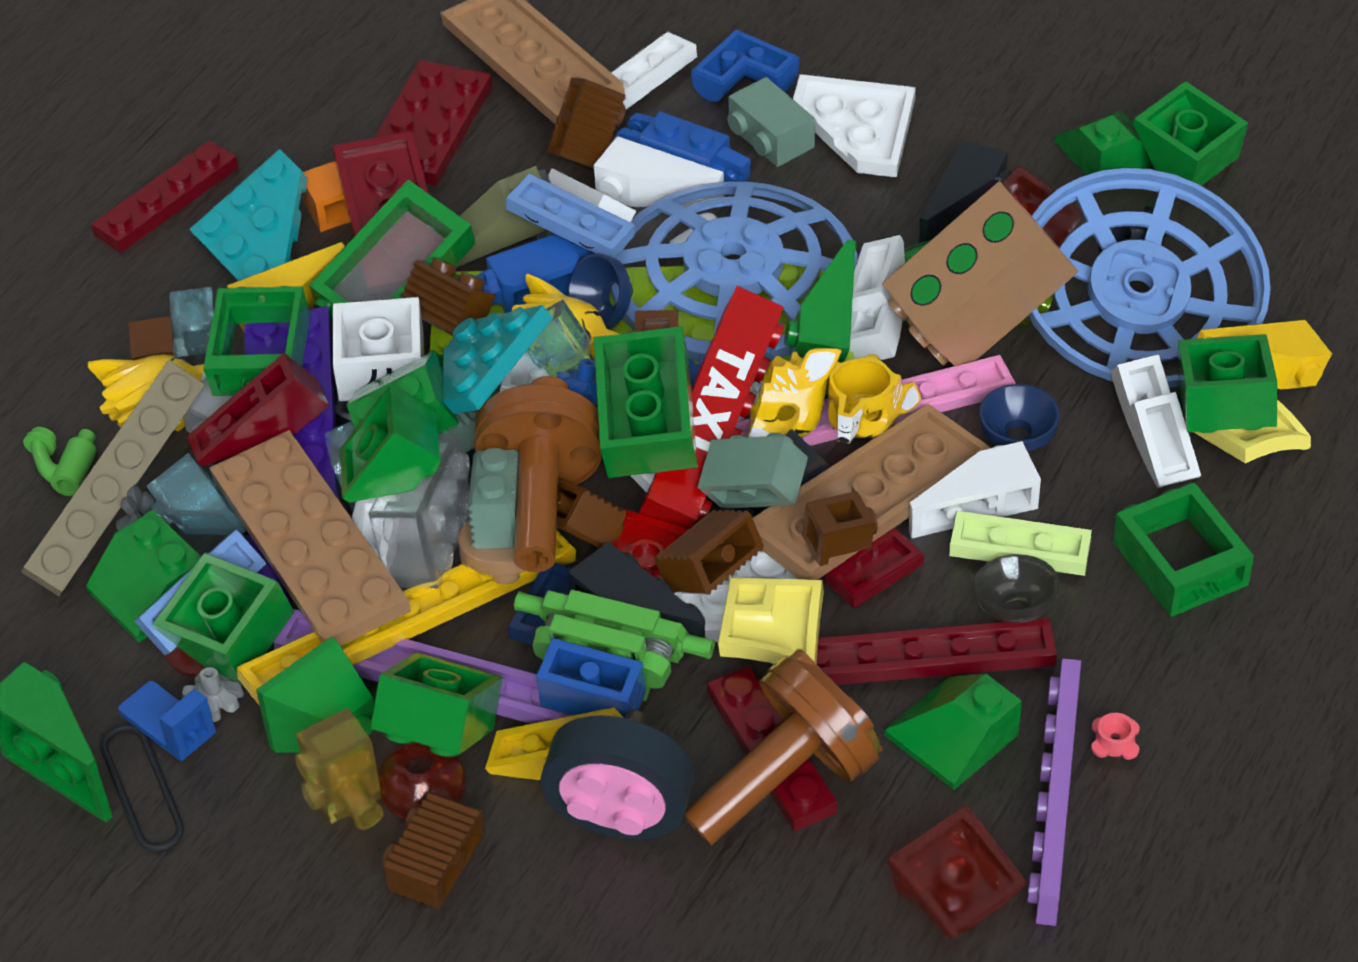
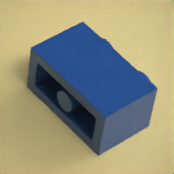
M554 638L550 642L536 676L540 706L570 715L615 707L625 718L629 710H639L646 692L643 662Z

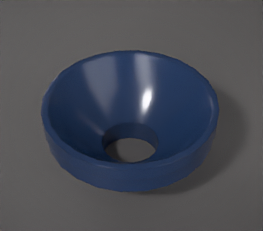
M597 253L590 254L577 263L571 273L567 288V296L583 300L598 310L608 330L615 327L623 319L629 309L633 294L630 277L623 264L614 257ZM617 283L619 287L618 302L612 306L609 300V292L612 285Z
M1010 384L994 389L983 399L979 413L982 432L994 445H1008L1022 441L1027 451L1038 449L1050 442L1056 434L1060 419V410L1053 397L1044 390L1027 384ZM1012 427H1021L1028 430L1030 435L1024 439H1014L1008 436L1006 431Z

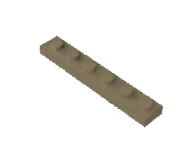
M167 361L21 571L23 574L57 596L61 595L121 508V501L127 497V491L134 485H137L205 386L204 383L171 361Z

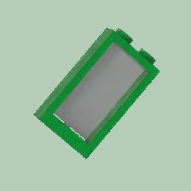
M407 180L309 285L315 301L313 303L314 308L329 307L331 319L333 320V304L402 298L401 294L405 291L404 286L408 283L407 278L411 276L410 270L414 268V261L421 260L431 263L433 257H437L455 265L458 264L475 245L471 224L413 182Z

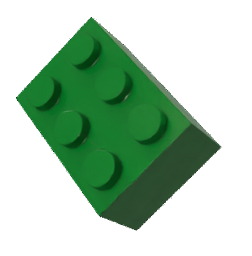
M683 326L594 337L600 450L608 478L698 468L689 355Z

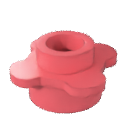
M1109 713L1103 717L1096 718L1092 723V730L1096 733V740L1091 745L1093 754L1101 758L1109 755L1112 757L1122 756L1127 760L1134 759L1139 754V746L1135 743V736L1139 733L1140 729L1139 724L1122 713Z

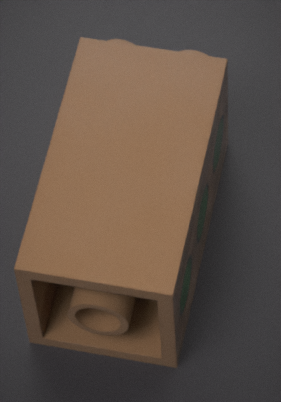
M999 181L882 284L892 295V298L887 303L903 321L907 320L910 325L908 330L924 348L927 347L943 366L949 361L954 366L976 361L1079 271L1038 222Z

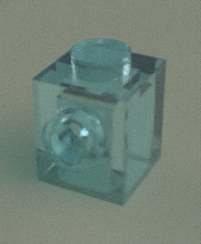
M212 287L170 292L171 324L178 357L204 354L207 351L215 307Z
M561 300L546 309L553 319L527 350L531 360L538 368L544 367L549 376L555 377L560 371L570 373L573 370H578L580 360L589 358L591 339L565 301Z

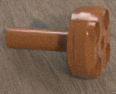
M542 376L534 379L530 384L512 387L487 399L482 407L476 410L474 446L476 452L490 448L515 450L518 452L513 560L517 567L528 572L546 571L555 563L558 477L578 485L596 471L602 458L598 409L584 396L569 390L568 384L561 378Z
M800 648L790 656H783L768 669L767 675L759 681L763 693L784 722L685 811L684 818L710 846L728 832L811 755L815 754L832 772L848 783H851L857 776H862L879 761V753L883 749L878 736L873 730L874 725L858 704L847 696Z

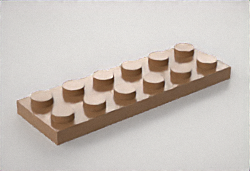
M467 0L440 13L444 27L555 125L571 77L584 78L625 94L622 81L525 0Z
M926 404L802 485L799 489L795 505L770 506L753 517L764 545L763 552L798 579L818 580L857 552L829 558L828 565L819 566L802 536L806 502L857 491L865 506L872 508L875 513L878 530L873 535L872 542H874L909 518L911 501L979 451L990 449L991 447L930 404Z
M290 430L210 467L214 482L321 643L332 636L342 646L411 611L406 595Z

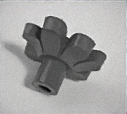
M137 485L127 491V497L121 501V507L127 514L116 520L118 531L152 510L163 519L161 512L157 508L151 509L155 503L154 497L146 491L141 493Z

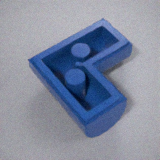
M735 29L691 71V79L696 91L703 98L712 102L719 101L743 77L755 82L767 77L782 91L786 92L793 85L797 77L799 56Z

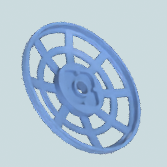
M1121 168L1099 171L1082 176L1060 187L1045 199L1032 215L1043 228L1057 212L1077 200L1087 221L1068 236L1061 245L1060 250L1079 271L1073 277L1088 283L1090 301L1071 306L1068 302L1064 284L1054 293L1059 310L1040 314L1036 308L1028 316L1032 324L1050 346L1066 360L1090 374L1113 382L1110 374L1117 365L1126 363V360L1135 361L1155 355L1160 356L1161 362L1178 358V340L1184 339L1173 327V324L1180 319L1184 312L1209 317L1201 330L1216 329L1220 326L1222 320L1247 322L1248 325L1263 323L1268 311L1271 291L1269 268L1263 249L1252 229L1236 210L1218 195L1195 182L1174 174L1151 169ZM1123 188L1146 189L1159 192L1153 214L1126 211L1102 215L1093 194L1105 190ZM1175 197L1206 212L1223 226L1230 236L1209 248L1191 230L1169 219ZM1142 226L1148 228L1145 240H1126L1117 243L1110 228ZM1164 233L1183 242L1196 255L1182 262L1173 252L1161 246ZM1094 235L1103 252L1097 257L1093 267L1071 259L1070 256L1076 248L1088 237ZM1241 250L1247 261L1252 277L1253 307L1227 304V282L1219 262ZM1205 269L1207 270L1213 286V302L1190 297L1191 276ZM1135 280L1142 281L1148 285L1150 291L1145 293L1137 292L1130 287L1129 282ZM1100 315L1108 323L1118 328L1114 343H1109L1095 335L1081 321ZM1069 325L1088 344L1110 355L1107 367L1090 360L1072 349L1051 328ZM1199 332L1196 335H1194L1191 339H1196ZM1134 333H1157L1168 346V349L1137 351L1130 349ZM1178 375L1166 376L1169 388L1179 387Z
M744 181L703 184L677 191L657 200L631 220V223L635 224V234L645 223L660 213L670 216L656 229L648 246L626 250L623 248L615 257L622 264L646 260L648 277L658 292L641 308L631 299L629 309L623 319L635 332V311L663 310L669 304H672L691 315L715 320V333L736 286H739L755 294L765 291L772 298L770 301L783 306V311L790 320H795L801 306L798 300L812 288L819 275V271L825 272L833 260L821 256L818 238L808 224L819 221L825 222L838 235L843 245L847 239H853L844 225L828 209L814 200L789 189L770 184ZM719 195H734V197H720L704 200L701 202L691 204L687 207L680 205L682 203H686L689 201L705 197ZM751 196H761L780 200L795 205L806 211L794 213L791 210L776 203L758 198H751ZM732 206L730 217L708 221L697 214V212L710 208ZM749 207H756L770 211L782 218L766 225L758 220L747 218ZM679 222L694 230L683 243L662 244L668 232ZM797 229L806 241L808 252L783 248L779 235ZM856 248L854 270L858 261V254ZM732 254L741 256L739 259L730 260L725 258L726 256ZM683 257L685 272L669 283L660 269L658 258ZM784 263L806 267L801 278L789 290L778 281L783 271ZM614 283L610 290L613 302L616 304L619 297V287L617 283ZM692 286H695L707 294L717 296V306L695 301L683 295V293ZM785 334L781 335L775 349L767 348L764 355L765 358L773 360L775 356L784 357L790 355L791 346L784 345ZM685 336L689 359L699 362V357L702 354H706L711 341Z

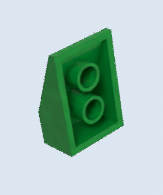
M23 662L0 683V750L2 756L106 823L112 817V813L98 767L62 692V684L51 672L47 670L40 672Z

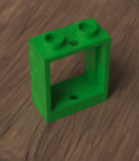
M302 286L218 288L203 368L213 396H234L282 355H231L236 324L290 323L285 354L300 366L303 365L310 310Z
M1195 482L1178 489H1170L1161 496L1141 504L1130 505L1123 511L1116 513L1114 545L1170 617L1249 585L1254 555ZM1188 519L1216 555L1174 571L1147 535Z

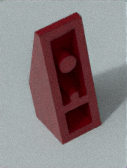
M283 353L187 435L196 462L204 467L242 453L290 430L292 435L297 433L310 421L315 420L329 404L318 379Z

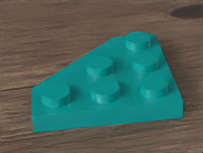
M279 149L189 230L237 281L292 261L290 259L292 243L298 239L302 216L299 210L301 193H306L308 178Z
M543 305L526 309L518 307L511 312L503 314L495 312L479 319L468 318L454 329L452 333L454 338L444 349L443 402L453 414L475 411L482 407L553 319Z

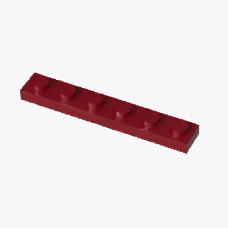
M1049 618L818 638L816 664L836 685L1051 667L1056 666L1057 652Z

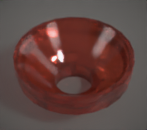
M416 742L400 746L391 752L381 765L378 776L379 794L383 804L392 813L407 819L414 805H422V801L426 799L428 792L459 802L464 794L466 785L464 768L458 756L447 757L437 755L430 751V746ZM417 757H425L433 762L432 767L421 774H414L405 769L407 763Z

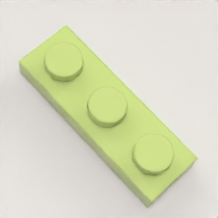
M957 511L949 556L1085 576L1092 530Z

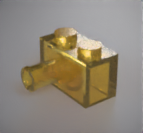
M349 708L297 733L300 754L295 756V761L302 776L307 781L301 785V788L312 810L315 811L320 808L331 824L350 815L355 822V826L360 830H366L376 825L383 817L384 812L380 804L376 802L382 796L372 742Z

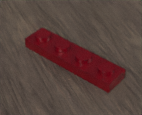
M208 140L93 222L91 225L94 236L122 253L237 170V157Z
M749 666L707 683L708 696L745 755L784 722L763 693L759 680ZM809 758L770 793L794 832L837 814V801Z

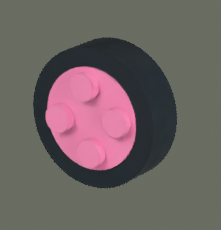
M629 710L625 718L588 716L572 720L560 727L552 739L542 771L541 788L544 796L553 808L571 822L598 834L633 840L652 839L672 832L681 824L694 782V766L688 754L678 743L659 730L645 725V715L642 712Z

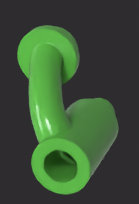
M34 427L25 435L23 440L25 448L32 453L35 465L41 476L51 483L54 490L66 496H74L87 477L97 453V449L93 444L96 435L88 429L80 430L77 437L68 440L58 464L53 463L50 458L56 449V436L51 430L45 427Z

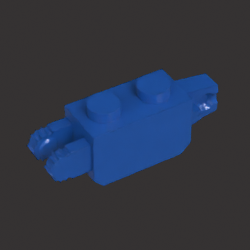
M638 112L634 113L627 123L629 128H621L617 133L618 137L724 172V182H744L751 175L750 158L730 148L728 135L663 112H659L655 117L642 115V113L639 114Z
M554 234L487 257V270L475 276L485 280L484 289L496 294L492 305L499 304L504 313L512 311L513 305L527 304L523 301V296L531 293L525 281L526 274L546 281L567 296L568 282L577 263L584 257L596 253Z

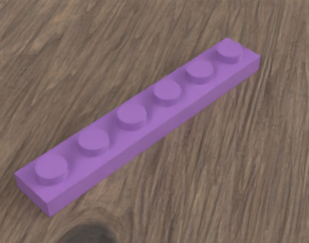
M1062 659L1060 677L1050 678L1048 705L1057 706L1056 715L1047 714L1044 743L1053 744V753L1043 752L1040 777L1041 782H1050L1049 793L1039 792L1036 821L1046 822L1045 833L1035 832L1032 861L1042 862L1041 874L1031 873L1028 903L1038 904L1036 924L1056 926L1081 660Z

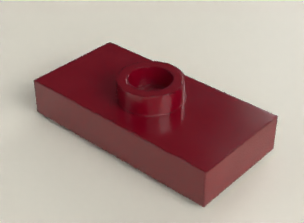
M893 528L872 542L871 548L857 552L825 574V582L854 609L924 565V554L896 528Z

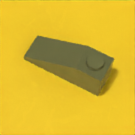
M536 166L499 180L460 215L461 218L471 224L475 245L458 262L457 267L547 231V229L506 210V197L528 174L542 179Z

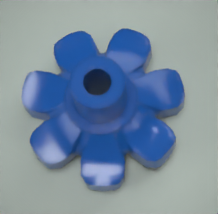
M584 358L580 360L578 370H573L570 373L558 372L557 377L568 384L569 390L584 396L594 405H598L594 360Z

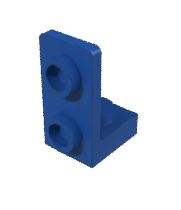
M149 681L118 706L121 717L180 762L216 733L208 699L196 689H193L184 698L178 700L154 681Z

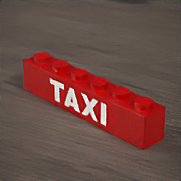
M736 286L723 311L691 387L698 468L656 472L638 514L688 529L708 515L712 501L705 499L707 495L697 487L711 440L731 439L734 435H741L742 430L735 427L739 416L745 419L748 416L756 398V394L749 392L754 381L759 384L761 383L771 361L764 357L768 347L775 349L785 326L778 323L784 309L783 306Z

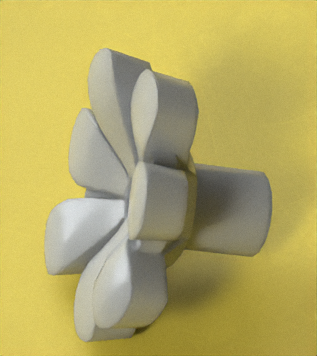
M212 667L203 669L195 677V685L185 686L182 692V698L193 689L207 697L213 722L220 720L221 708L227 712L236 711L240 706L237 698L244 696L243 688L239 682H232L231 679L219 675L218 671Z

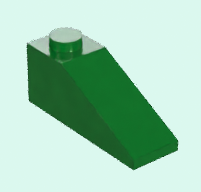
M847 239L801 304L795 320H788L785 329L784 345L791 346L790 357L792 352H797L799 357L803 359L805 354L812 349L837 348L842 351L838 362L842 363L845 361L850 350L856 241Z

